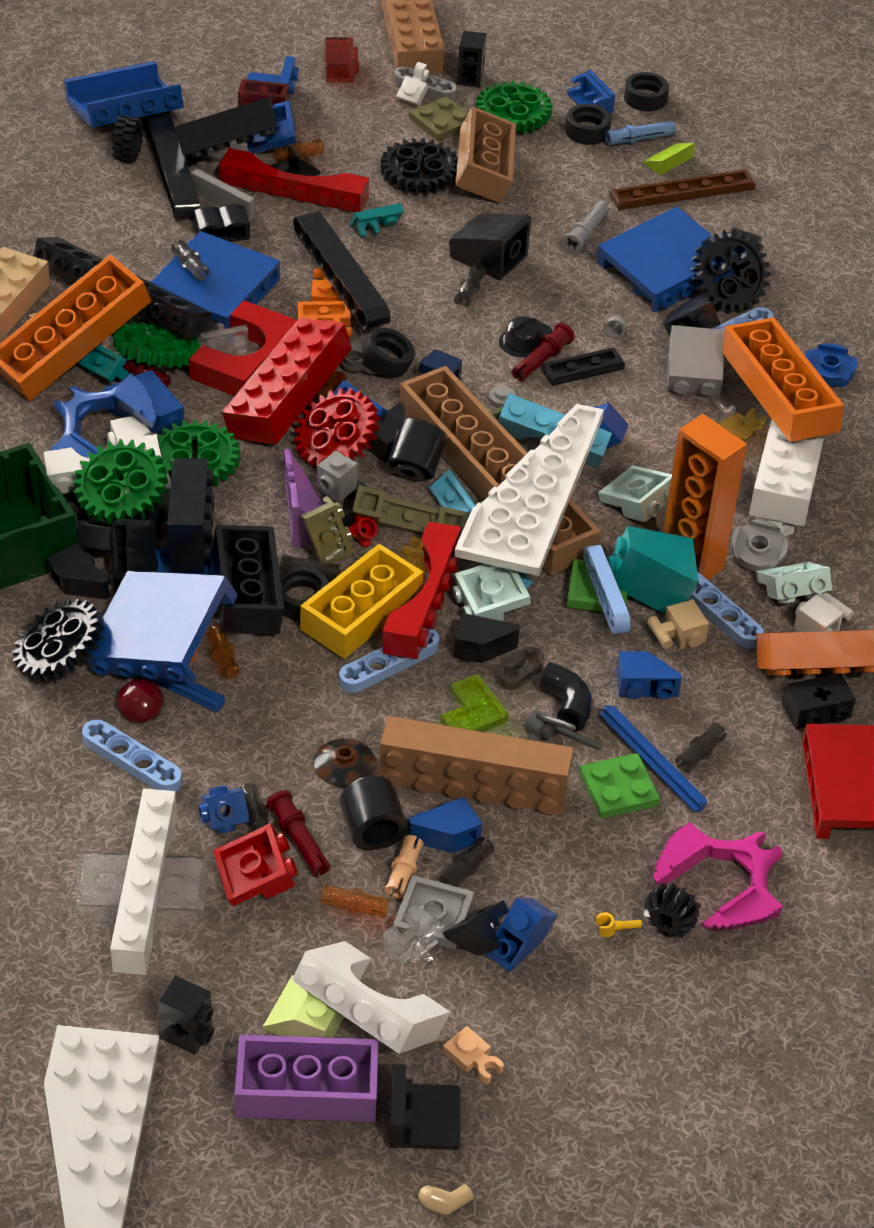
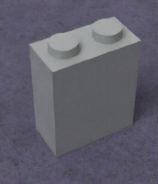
M672 325L668 351L667 391L678 394L696 393L704 396H720L723 383L724 355L722 351L724 330Z

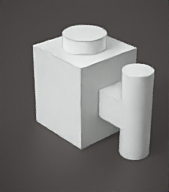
M827 592L822 597L816 594L807 602H801L797 607L794 628L800 632L839 631L842 618L849 621L854 615V611Z

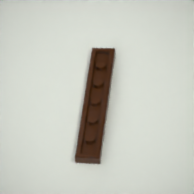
M747 169L612 189L610 197L618 210L755 190V182Z

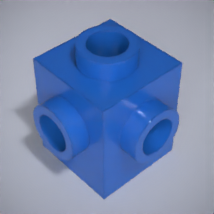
M227 785L210 788L208 789L209 794L201 796L203 804L198 805L201 822L207 823V826L212 830L217 829V833L236 830V824L250 821L244 790L240 788L228 790ZM225 805L224 811L220 813V808Z

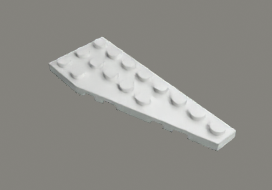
M576 404L557 423V428L550 435L546 434L541 439V444L535 450L531 449L506 474V479L498 487L494 486L488 492V497L482 503L478 502L472 509L456 545L455 557L539 576L602 422L604 410Z
M57 1025L45 1076L44 1089L65 1228H123L160 1043L159 1035Z

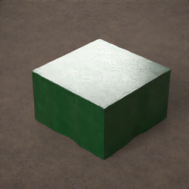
M30 442L0 452V590L48 574L46 559L77 543L75 514L59 488L49 479L44 464Z

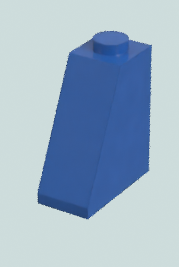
M149 370L136 375L143 382V385L146 386L155 405L156 422L153 429L148 427L149 431L162 435L163 428L172 430V423L182 426V420H184L183 405L155 373ZM121 382L105 387L103 390H111ZM118 405L106 409L122 418L132 416Z

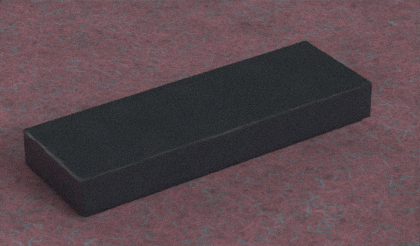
M614 347L542 364V371L551 386L616 372L625 368L624 361Z

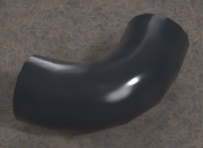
M548 662L540 680L539 690L560 698L563 703L557 713V719L575 725L576 729L574 732L580 731L585 727L593 706V698L589 686L577 673L561 665Z

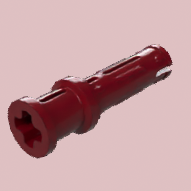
M558 323L554 327V331L551 334L544 335L540 345L512 369V376L516 379L522 374L518 380L524 382L549 357L558 356L562 351V347L574 341L575 334L572 328L565 323Z
M281 790L274 793L268 798L266 807L269 812L274 813L279 821L278 827L282 832L291 837L313 877H318L319 874H326L331 869V865L305 826V815L301 810H297L292 802L293 796L291 792Z

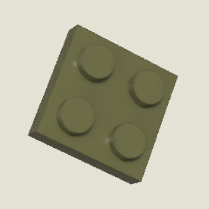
M445 96L409 111V119L438 142L460 133V127L468 112Z

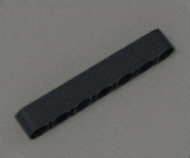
M170 111L144 116L145 128L174 219L195 218V210L200 208L199 199L185 156H183Z
M316 211L294 217L293 225L297 237L361 328L368 330L389 324L391 316L386 302L322 213Z

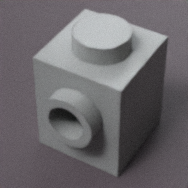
M334 451L317 465V490L340 503L357 488L358 463Z

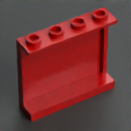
M806 724L802 746L816 839H829L832 828H874V725Z

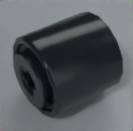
M411 418L401 420L387 459V465L405 478L417 481L431 480L435 476L447 434L429 422Z
M373 775L362 777L350 783L340 795V807L353 843L357 848L364 851L387 848L396 844L404 837L407 832L408 823L395 788L389 779Z

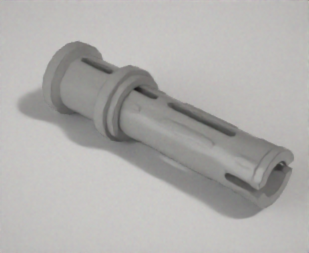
M603 200L597 201L581 222L573 224L570 233L565 234L561 239V244L565 251L577 254L582 250L583 243H587L591 239L594 228L610 211V207L606 208L608 206L607 202Z

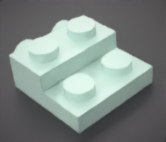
M632 465L598 492L600 502L621 507L623 517L646 522L652 517H656L658 512L667 506L672 474Z
M812 562L755 571L756 581L766 585L768 597L778 600V603H791L796 601L795 598L797 596L803 595L808 599L816 594L822 597L823 592L832 590L830 567Z
M483 564L455 573L456 586L452 587V592L457 603L463 602L464 607H462V611L465 614L504 621L503 613L531 604L530 595L517 571Z

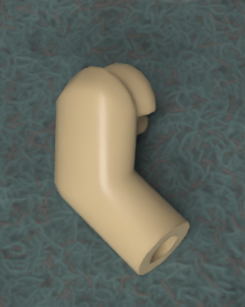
M466 1184L461 1185L452 1192L426 1185L420 1189L418 1198L420 1203L428 1210L442 1215H449L473 1200L474 1195Z

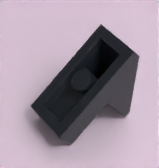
M288 145L287 161L269 165L292 174L304 176L320 175V170L313 161L291 145Z
M504 900L477 911L442 933L447 940L475 955L487 954L501 947L493 928L500 925L498 919L507 914L509 910Z

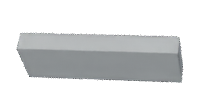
M199 169L191 173L197 195L220 207L231 204L243 205L249 221L254 218L253 197Z

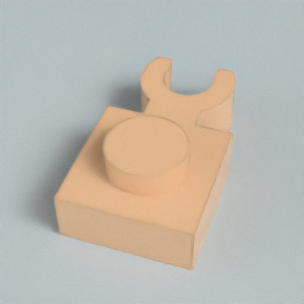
M468 1026L443 1045L442 1052L466 1073L474 1067L477 1070L478 1078L485 1084L491 1082V1075L486 1069L493 1068L499 1074L503 1072V1062L495 1056H488L491 1052V1046Z

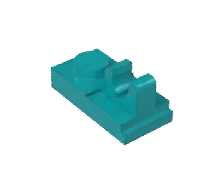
M397 203L354 213L349 223L351 227H354V230L357 229L361 239L367 235L366 227L371 229L373 235L376 236L380 231L379 225L384 224V227H390L397 224L404 210L402 204Z
M98 345L77 362L83 368L111 383L115 377L123 381L130 374L123 368L127 360L101 345Z

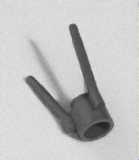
M534 710L528 716L524 725V730L530 733L527 740L542 742L541 740L543 739L549 740L557 731L596 749H601L602 747L601 744L574 732L576 729L575 725L546 715L540 710Z

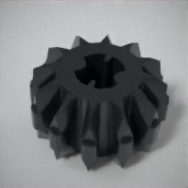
M673 882L669 886L660 883L645 899L643 915L649 919L648 925L658 928V933L663 931L670 938L674 935L683 938L697 924L701 905L695 902L696 895L685 892V887L682 889L677 888Z

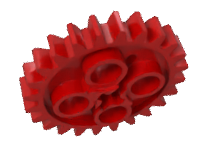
M340 388L337 395L330 390L326 399L320 395V402L318 404L311 401L312 409L310 411H302L306 417L305 419H298L297 422L301 427L294 429V432L298 435L294 438V442L298 445L296 450L300 453L303 460L315 468L334 451L355 461L354 457L356 455L363 458L362 450L372 448L368 442L369 440H376L377 437L373 432L380 430L376 423L380 420L376 414L378 410L368 396H364L361 391L355 393L352 388L345 393Z

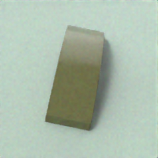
M358 485L352 509L353 514L362 518L369 517L377 524L423 535L428 522L460 526L463 532L469 514L468 512L444 506L437 509L386 496L385 491Z

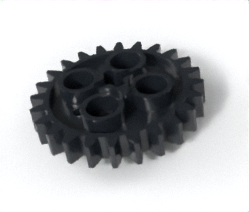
M412 138V142L403 139L402 145L395 142L394 147L388 146L387 152H383V157H381V174L384 175V180H389L390 186L397 184V190L406 188V193L414 190L416 195L420 191L428 195L429 190L438 193V188L446 190L447 185L452 186L453 181H456L458 158L456 157V152H451V147L443 148L442 142L436 145L433 139L429 143L425 141V138H422L420 142H417L415 138Z
M723 230L718 235L714 233L709 236V239L707 238L701 242L702 246L695 249L699 255L691 259L697 264L690 268V271L697 274L691 281L699 283L694 290H702L703 294L705 293L713 306L717 304V312L725 309L726 314H730L734 311L740 313L743 312V309H751L752 304L755 305L760 302L758 297L766 295L762 288L770 285L764 280V278L771 276V273L765 271V267L769 266L770 263L763 262L762 260L767 254H759L758 250L761 244L753 246L754 238L750 237L745 240V232H741L737 236L735 230H731L728 233ZM733 250L736 251L738 260L734 258ZM712 260L717 264V271L712 267ZM745 261L748 262V266L732 273L716 283L713 282L714 277ZM744 273L748 275L749 283L744 279ZM723 284L727 285L729 289L728 294L724 291Z
M77 598L71 603L67 599L63 606L56 602L53 610L50 611L46 607L44 615L36 614V621L34 623H26L28 630L20 632L19 635L22 639L14 642L17 649L12 651V654L15 656L13 662L24 677L26 676L30 681L35 679L38 683H41L44 678L50 683L55 675L60 680L66 671L69 674H73V667L76 665L82 667V660L84 658H92L89 652L99 648L96 641L103 639V635L100 632L105 630L102 624L104 619L94 605H90L87 600L81 602Z

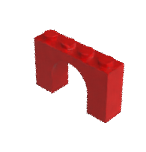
M243 300L230 314L231 334L256 343L262 348L249 355L236 356L202 345L189 359V378L235 396L297 320Z

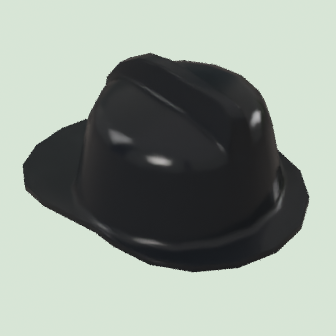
M517 317L508 323L506 331L500 336L499 347L511 356L527 357L540 345L542 337L551 334L553 330L550 326L540 323L536 318Z

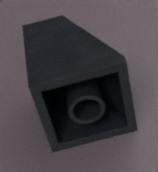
M478 214L473 220L468 221L460 231L451 236L449 241L450 257L500 281L528 256L531 216L518 214Z

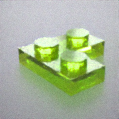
M475 674L452 684L451 692L462 706L442 714L440 721L445 726L485 732L508 722L509 713L479 674Z

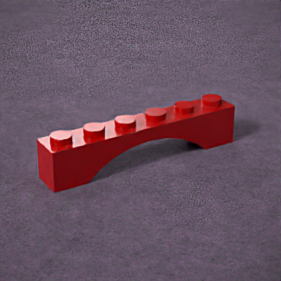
M228 148L219 164L220 181L230 186L355 213L362 211L369 197V177L351 173L329 176L292 174L269 166L258 159L252 152Z
M428 522L421 538V559L428 570L429 579L423 589L412 600L390 612L382 630L383 654L418 659L422 648H427L429 630L435 628L437 610H442L444 592H449L452 581L451 575L452 573H457L459 558L455 557V548L462 534V527Z

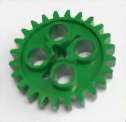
M515 80L511 84L503 81L502 85L495 82L494 88L487 85L486 90H481L480 95H477L476 108L516 123V133L521 131L522 134H525L526 130L534 132L535 127L542 129V124L547 125L548 120H551L553 106L551 98L547 97V92L541 93V88L533 89V84L525 86L524 81L516 84Z
M132 322V326L124 324V327H120L114 332L113 347H115V351L120 352L121 356H127L128 360L136 359V363L146 362L147 366L156 365L161 368L166 365L172 368V365L182 367V364L189 366V359L200 348V342H198V338L184 339L154 323L147 324L142 322V325Z
M193 419L192 424H187L185 420H182V426L172 423V430L163 428L162 435L157 434L161 459L171 481L173 459L193 458V439L198 441V458H208V470H214V485L219 486V479L228 481V474H235V467H239V441L234 440V433L227 434V427L218 429L217 422L208 426L207 420H204L202 424H198L196 419Z
M119 439L117 446H113L111 441H108L107 449H103L98 445V453L96 455L90 452L87 453L89 462L80 461L82 470H75L77 479L73 480L76 489L74 493L81 509L85 508L88 516L94 514L97 522L105 517L107 525H110L114 519H134V516L137 514L144 519V510L147 509L154 512L152 503L161 504L160 494L167 493L165 484H168L167 471L161 456H156L154 448L147 450L144 442L136 447L133 439L130 440L128 445H124L123 440Z

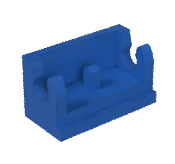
M587 70V73L574 76L570 80L572 83L580 82L577 87L567 90V95L577 105H599L610 114L613 113L615 93L592 70Z

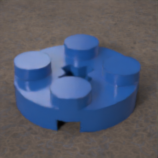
M823 343L818 345V349L811 351L812 348H810L806 352L805 357L829 386L845 387L854 378L857 369V359L854 355L852 358L847 354L848 349L832 343Z

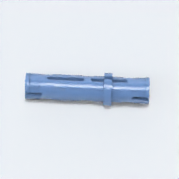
M672 120L637 127L627 125L623 129L607 130L605 132V142L608 146L621 143L631 145L635 141L675 136L676 126Z

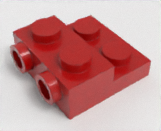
M271 823L213 850L225 894L232 907L261 893L266 899H269L296 886L293 877L298 875L297 867L291 857L287 858L285 854L286 851L290 850L289 843L284 833L278 834Z

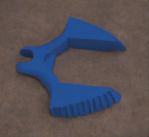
M130 374L111 390L87 392L76 386L69 387L68 390L72 394L73 399L68 402L56 399L54 402V408L64 418L65 425L63 436L49 451L73 448L76 453L88 458V452L96 455L98 453L97 447L81 437L82 418L90 411L113 408L117 405L153 429L156 422V410L146 386L143 385L140 379Z

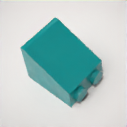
M627 526L622 537L617 538L612 556L607 557L619 590L627 592V595L665 615L667 606L688 601L699 582L693 538Z

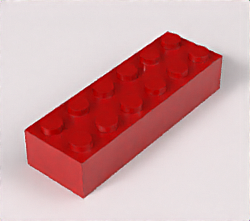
M299 318L222 411L228 433H234V439L277 444L315 397L316 392L322 388L324 382L329 379L332 372L337 369L352 349L345 323Z

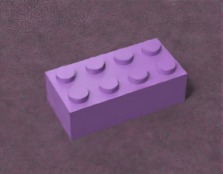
M239 1035L235 1084V1117L375 1122L378 1039Z

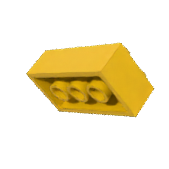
M378 544L301 605L300 630L341 658L346 659L385 626L391 611L405 605L422 590L423 571L386 547Z

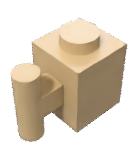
M693 599L667 606L664 623H661L656 616H652L647 620V624L664 649H668L673 645L672 639L679 650L687 647H698L706 642L709 622Z

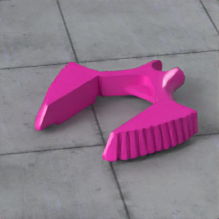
M688 822L686 826H682V829L679 828L678 832H674L670 840L667 841V845L664 846L662 854L659 856L660 860H657V866L654 868L656 871L653 873L654 880L658 885L660 883L668 884L707 856L713 859L737 861L750 873V887L723 905L716 914L702 923V926L708 931H720V929L726 931L727 929L733 930L734 928L750 927L758 923L762 924L765 921L768 922L770 919L773 920L775 917L778 918L780 916L783 906L768 891L767 877L769 870L781 859L783 852L780 846L770 850H763L758 847L765 841V833L756 832L742 840L712 839Z

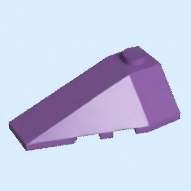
M284 449V474L292 546H312L301 515L324 504L290 449Z

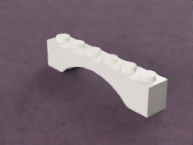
M143 789L110 948L112 968L115 973L147 975L160 879L165 857L173 840L177 819L175 791Z

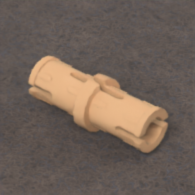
M405 836L400 853L391 864L393 871L384 889L388 896L391 894L392 889H395L392 897L404 898L409 880L417 871L416 862L424 845L420 838L417 844L414 845L417 836Z

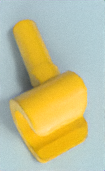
M607 912L600 913L596 917V923L600 926L599 934L602 937H611L615 934L616 930L642 927L641 920L615 921L613 915Z

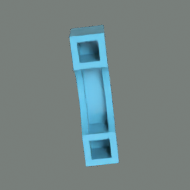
M509 393L498 422L515 438L521 440L527 437L543 438L546 434L550 435L557 428V423L565 414ZM601 428L598 429L585 465L599 468L612 435L611 432Z

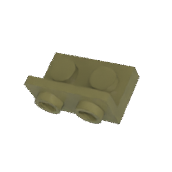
M328 496L322 498L324 505L301 515L318 562L323 568L354 554L350 544L354 542L352 534L347 526L344 527L342 519L345 518L343 509L338 502L334 503Z

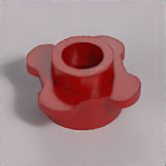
M356 516L355 523L348 527L352 537L357 539L362 547L370 546L371 539L378 534L376 522L369 517L362 518Z

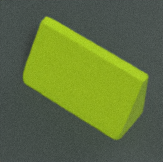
M676 143L644 160L643 164L657 174L662 175L693 158L695 143Z

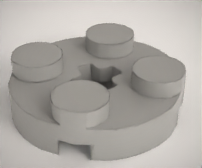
M751 520L748 525L743 527L740 525L733 532L730 545L733 561L736 565L754 572L778 567L786 558L788 539L786 536L784 537L780 532L781 528L767 520ZM761 542L764 549H756L753 545Z

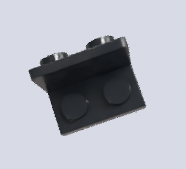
M392 1064L389 1148L458 1150L460 1148V1086L413 1084V1079H406V1065Z

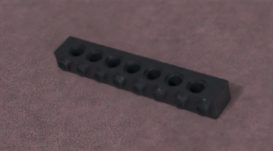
M60 237L37 238L33 253L34 257L48 261L50 272L72 283L78 281L104 260ZM137 276L144 282L151 302L136 315L184 339L205 337L211 316L210 311Z

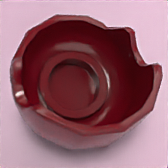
M134 679L122 687L117 697V707L122 717L132 723H144L150 719L158 718L162 706H165L161 690L154 682L147 679Z

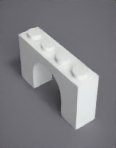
M346 941L305 951L292 981L398 1054L437 1040L450 1014L449 1010L425 994L409 999H396L380 994L364 985L360 980L371 958Z

